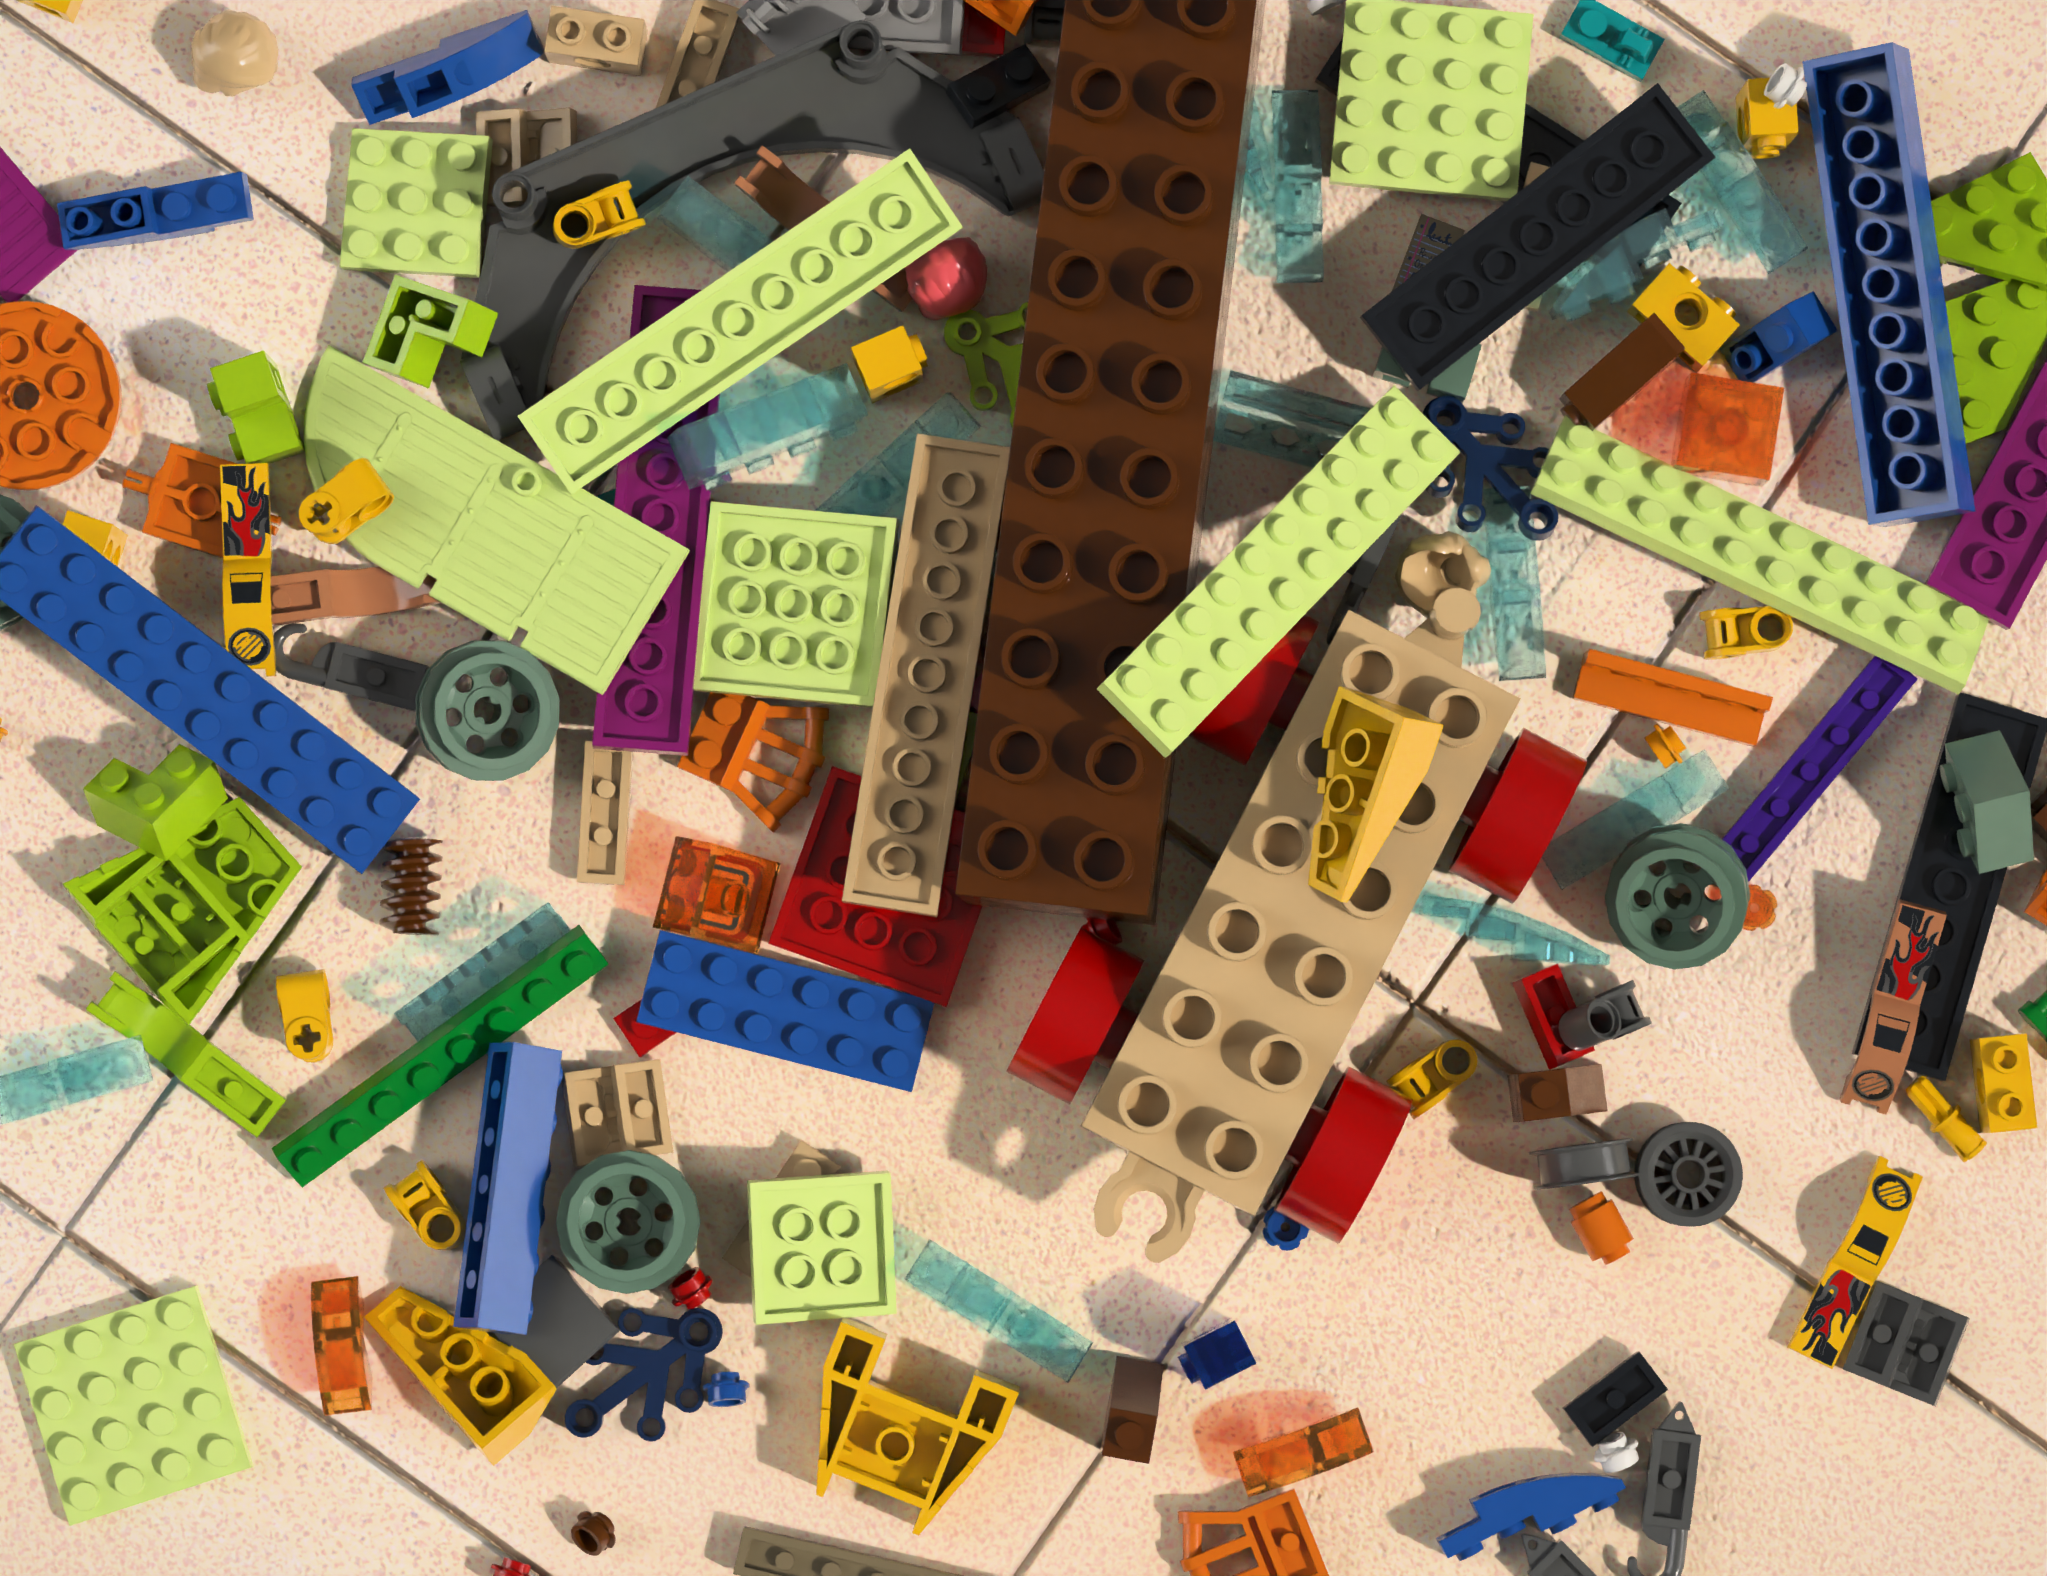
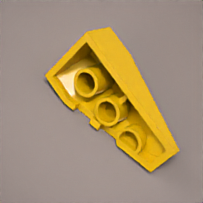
M1338 687L1323 731L1322 748L1328 749L1326 777H1319L1317 794H1322L1324 797L1321 821L1314 826L1308 885L1340 902H1348L1428 772L1444 726L1443 724L1412 709L1347 687Z
M399 1286L364 1316L378 1335L493 1466L530 1435L557 1389L525 1352L512 1345L510 1347L489 1336L485 1331L453 1327L454 1316L402 1286Z

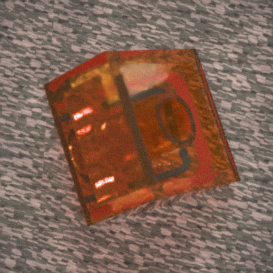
M676 836L652 928L758 954L781 863L714 843Z

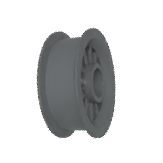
M1697 1122L1674 1123L1657 1130L1642 1145L1634 1168V1173L1639 1175L1634 1177L1636 1190L1646 1208L1657 1218L1678 1226H1702L1721 1218L1734 1205L1742 1187V1163L1735 1146L1719 1130ZM1686 1139L1695 1140L1690 1155ZM1676 1141L1679 1147V1157L1669 1146ZM1703 1144H1706L1711 1150L1702 1158H1699ZM1662 1151L1672 1161L1670 1164L1657 1160ZM1717 1155L1721 1165L1708 1167L1707 1163ZM1687 1160L1694 1162L1700 1170L1699 1181L1691 1188L1683 1187L1678 1182L1676 1176L1679 1165ZM1655 1166L1667 1170V1175L1654 1177ZM1722 1172V1182L1709 1178L1710 1174ZM1669 1181L1670 1185L1659 1193L1656 1184ZM1706 1185L1719 1189L1715 1197L1705 1188ZM1677 1190L1676 1198L1673 1205H1671L1665 1199ZM1697 1192L1707 1202L1706 1205L1699 1207ZM1686 1193L1688 1194L1690 1210L1681 1209Z
M1633 1138L1529 1152V1155L1537 1156L1541 1183L1534 1187V1190L1639 1176L1638 1173L1631 1172L1627 1143L1633 1141Z

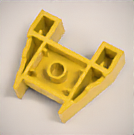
M843 1318L823 1366L816 1495L824 1496L831 1476L834 1473L921 1508L912 1531L913 1534L919 1536L958 1487L973 1472L984 1456L1000 1440L1018 1397L1020 1386L976 1369L960 1411L956 1415L871 1381V1375L888 1334L852 1319Z

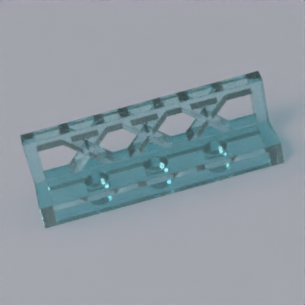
M1230 370L1214 429L1213 441L1313 468L1325 456L1316 444L1327 439L1338 442L1371 408ZM1228 413L1249 418L1255 428L1245 433L1225 428ZM1281 427L1294 430L1300 441L1291 445L1278 443L1271 432Z
M547 902L397 1010L394 1015L402 1025L409 1029L418 1042L560 939L571 928L552 903Z

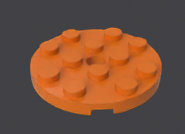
M17 301L0 304V486L16 490H40L61 485L74 479L91 467L108 447L115 433L122 402L121 383L117 366L111 352L99 335L88 324L73 314L53 305L40 302ZM22 383L34 384L40 393L38 402L29 410L20 409L13 400L15 389Z

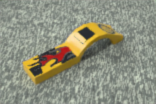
M269 464L220 465L223 540L222 594L226 650L251 669H265L267 677L276 676V652L271 608L272 540Z
M1878 1156L1867 1179L1866 1190L1854 1220L1840 1246L1828 1260L1787 1348L1830 1369H1833L1873 1283L1878 1278L1899 1240L1923 1176L1912 1172L1909 1178L1887 1167L1889 1160L1882 1156Z

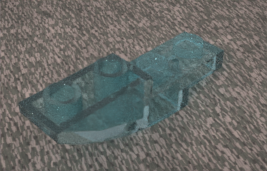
M1702 90L1677 107L1716 157L1704 166L1700 172L1715 192L1719 203L1766 272L1770 274L1807 250L1808 246L1771 186L1728 121L1723 119L1706 92Z
M1665 208L1619 233L1596 251L1565 285L1549 311L1552 320L1564 316L1567 323L1592 313L1593 310L1590 305L1608 298L1610 305L1626 300L1636 295L1634 287L1639 285L1644 279L1639 264L1644 263L1646 270L1672 260L1670 252L1687 245L1690 252L1714 243L1716 241L1714 234L1719 232L1724 226L1718 209H1712L1673 225Z
M951 391L946 392L879 455H874L815 511L884 517L907 497L917 433L966 441L982 426Z
M141 1035L1 1075L0 1126L42 1116L154 1081Z
M929 1239L905 1277V1280L1066 1382L1070 1381L1094 1343L931 1239Z

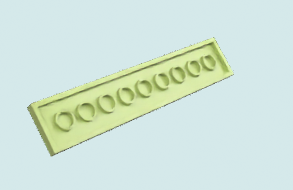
M909 148L517 417L572 495L958 232L963 226Z
M1394 385L1099 685L1097 690L1166 758L1460 454V451Z
M1566 415L1559 425L1530 493L1958 695L1967 683L1989 622L1988 618L1977 613L1973 608L1958 603L1924 583L1594 429L1592 431L1587 425L1575 426Z

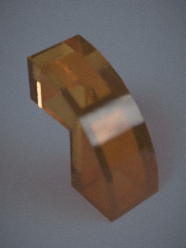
M353 1276L312 1281V1332L324 1416L372 1410L373 1378L363 1336L364 1300L359 1277Z
M1359 1407L1329 1415L1302 1428L1258 1440L1234 1451L1233 1455L1247 1495L1251 1497L1337 1468L1369 1455L1374 1450Z

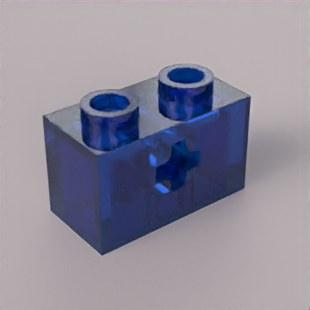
M1232 1318L1182 1342L1181 1345L1185 1353L1177 1357L1189 1382L1193 1384L1200 1381L1205 1390L1257 1364L1236 1321Z

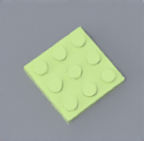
M352 128L339 267L344 270L480 278L493 139L485 135Z
M888 1170L747 1180L753 1322L756 1325L897 1314L891 1173Z

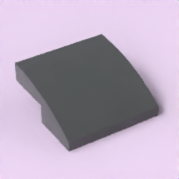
M551 1255L538 1267V1271L534 1276L531 1297L533 1315L528 1324L527 1335L494 1334L502 1343L510 1347L512 1345L525 1352L555 1387L558 1388L620 1330L594 1297L585 1292L560 1259Z
M1877 1281L1843 1370L1936 1407L1970 1318Z

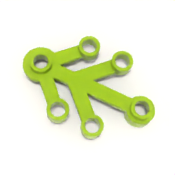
M1028 302L1023 303L1017 311L985 318L974 310L949 317L944 327V339L952 352L964 356L972 387L970 390L972 406L979 411H988L996 405L998 400L997 389L987 379L983 353L1000 363L1012 410L1010 425L1013 429L1023 343L1008 346L993 336L1020 328L1025 330L1026 322L1023 320L1022 315L1027 310ZM966 324L972 325L977 332L975 337L971 340L960 338L958 331L961 326ZM981 388L989 389L993 395L992 400L987 404L978 403L974 397L977 390Z

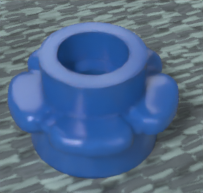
M1275 1206L1268 1210L1263 1219L1265 1223L1263 1228L1265 1240L1271 1246L1277 1245L1284 1251H1290L1299 1247L1301 1239L1307 1237L1309 1229L1275 1212ZM1284 1222L1290 1225V1229L1287 1232L1281 1230V1225Z
M719 1372L712 1374L711 1382L703 1385L702 1389L708 1394L709 1406L731 1407L746 1403L745 1390L750 1387V1384L745 1380H740L738 1372Z

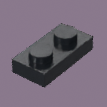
M1026 44L948 84L946 94L972 130L1047 90L1051 79Z
M1636 1351L1562 1409L1589 1445L1593 1447L1666 1392L1668 1388L1640 1351Z

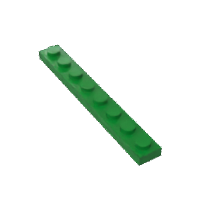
M577 925L274 1146L272 1150L276 1158L303 1188L488 1053L489 1043L503 1042L608 965L607 960L582 927Z

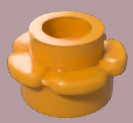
M1655 724L1653 726L1655 731L1644 737L1646 742L1665 768L1676 761L1681 764L1683 759L1679 753L1686 749L1685 745L1671 726L1662 730L1658 724Z

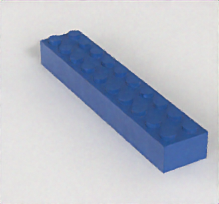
M1890 42L1802 61L1805 82H1807L1806 91L1868 525L1891 527L1976 512L1909 49Z
M38 505L33 508L1 549L0 600L361 874H363L420 800L415 793Z

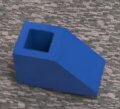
M1812 291L1784 305L1720 348L1743 388H1746L1804 354L1838 330L1817 295Z

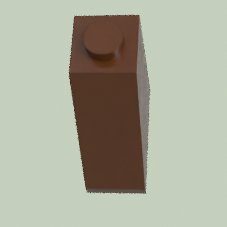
M1654 312L1562 394L1559 399L1564 405L1560 409L1563 416L1566 415L1575 426L1587 425L1592 431L1596 430L1668 368L1684 351L1685 347Z
M1602 1064L1507 1075L1513 1122L1608 1111Z
M1116 1356L1100 1445L1102 1456L1149 1464L1158 1418L1163 1364Z

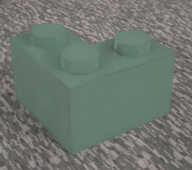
M1998 730L1946 743V764L1940 765V774L1946 792L1954 791L1955 793L1954 802L1957 815L1961 823H1963V829L1957 830V839L1963 857L1971 856L1979 874L2033 861L2030 790L2001 731Z

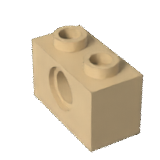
M551 6L544 52L549 63L641 76L648 29L645 20L640 18Z

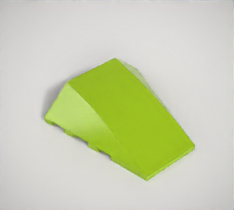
M238 797L220 806L167 861L142 848H138L120 858L116 857L100 865L99 868L81 877L77 876L63 883V886L94 928L156 998L185 1024L190 1026L298 875L302 866L246 803Z

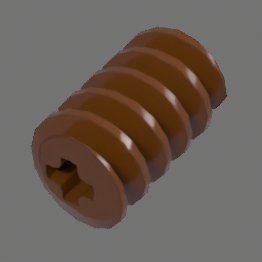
M398 838L384 845L383 850L396 855V858L382 863V869L395 874V877L381 882V887L394 893V896L380 901L382 908L393 912V915L379 920L380 926L393 931V934L439 935V931L427 927L426 922L440 918V913L427 908V903L441 899V894L428 889V884L442 880V875L429 870V865L441 862L443 856L429 851V847L442 843L443 840Z

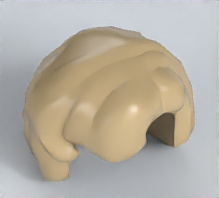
M225 10L213 16L202 29L196 31L192 40L191 52L195 84L204 92L214 94L221 91L225 96H236L241 92L270 82L278 69L279 50L276 36L265 22L247 12Z
M1446 531L1443 534H1426L1413 539L1399 558L1395 579L1400 594L1408 605L1427 618L1429 611L1433 608L1434 601L1443 591L1449 588L1460 587L1467 589L1476 596L1477 588L1484 585L1489 579L1491 567L1488 558L1480 555L1478 550L1472 547L1463 536Z

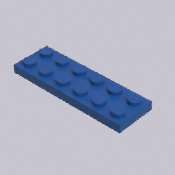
M659 930L636 1022L912 1092L935 1003L904 992Z

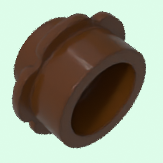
M583 1511L577 1516L578 1522L571 1529V1537L579 1549L588 1555L597 1556L602 1551L615 1545V1528L612 1521L601 1512H594L592 1514L589 1511Z

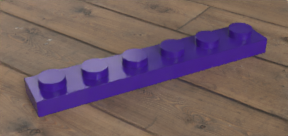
M1874 655L1723 836L1722 840L1732 846L1746 868L1748 882L1917 681L1918 678L1912 673Z

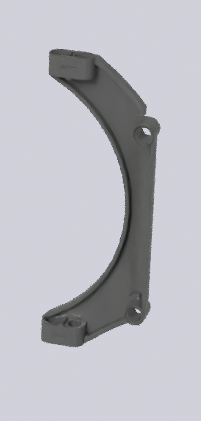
M859 20L502 175L493 185L492 197L503 221L489 227L475 298L476 303L497 312L498 316L483 356L480 357L463 351L462 360L460 361L493 438L499 441L526 429L517 416L545 398L549 369L556 346L577 297L597 266L625 235L623 234L611 239L606 238L576 249L564 247L556 240L552 228L555 215L563 206L588 197L592 193L611 185L630 180L632 188L629 190L638 217L644 218L651 211L684 189L714 174L760 160L761 158L756 152L762 145L776 156L825 152L859 154L887 160L895 159L910 148L925 171L964 188L987 205L1009 217L1041 202L1044 170L1020 118L1005 111L971 130L946 94L948 84L952 83V80L925 65L900 47L886 53L880 32L876 26L870 22ZM859 36L868 37L873 41L874 48L865 56L854 55L848 49L851 40ZM513 187H521L528 192L525 203L517 208H510L503 204L505 193ZM614 200L618 214L623 219L617 201ZM568 214L561 221L562 231L570 238H580L587 232V222L579 214Z

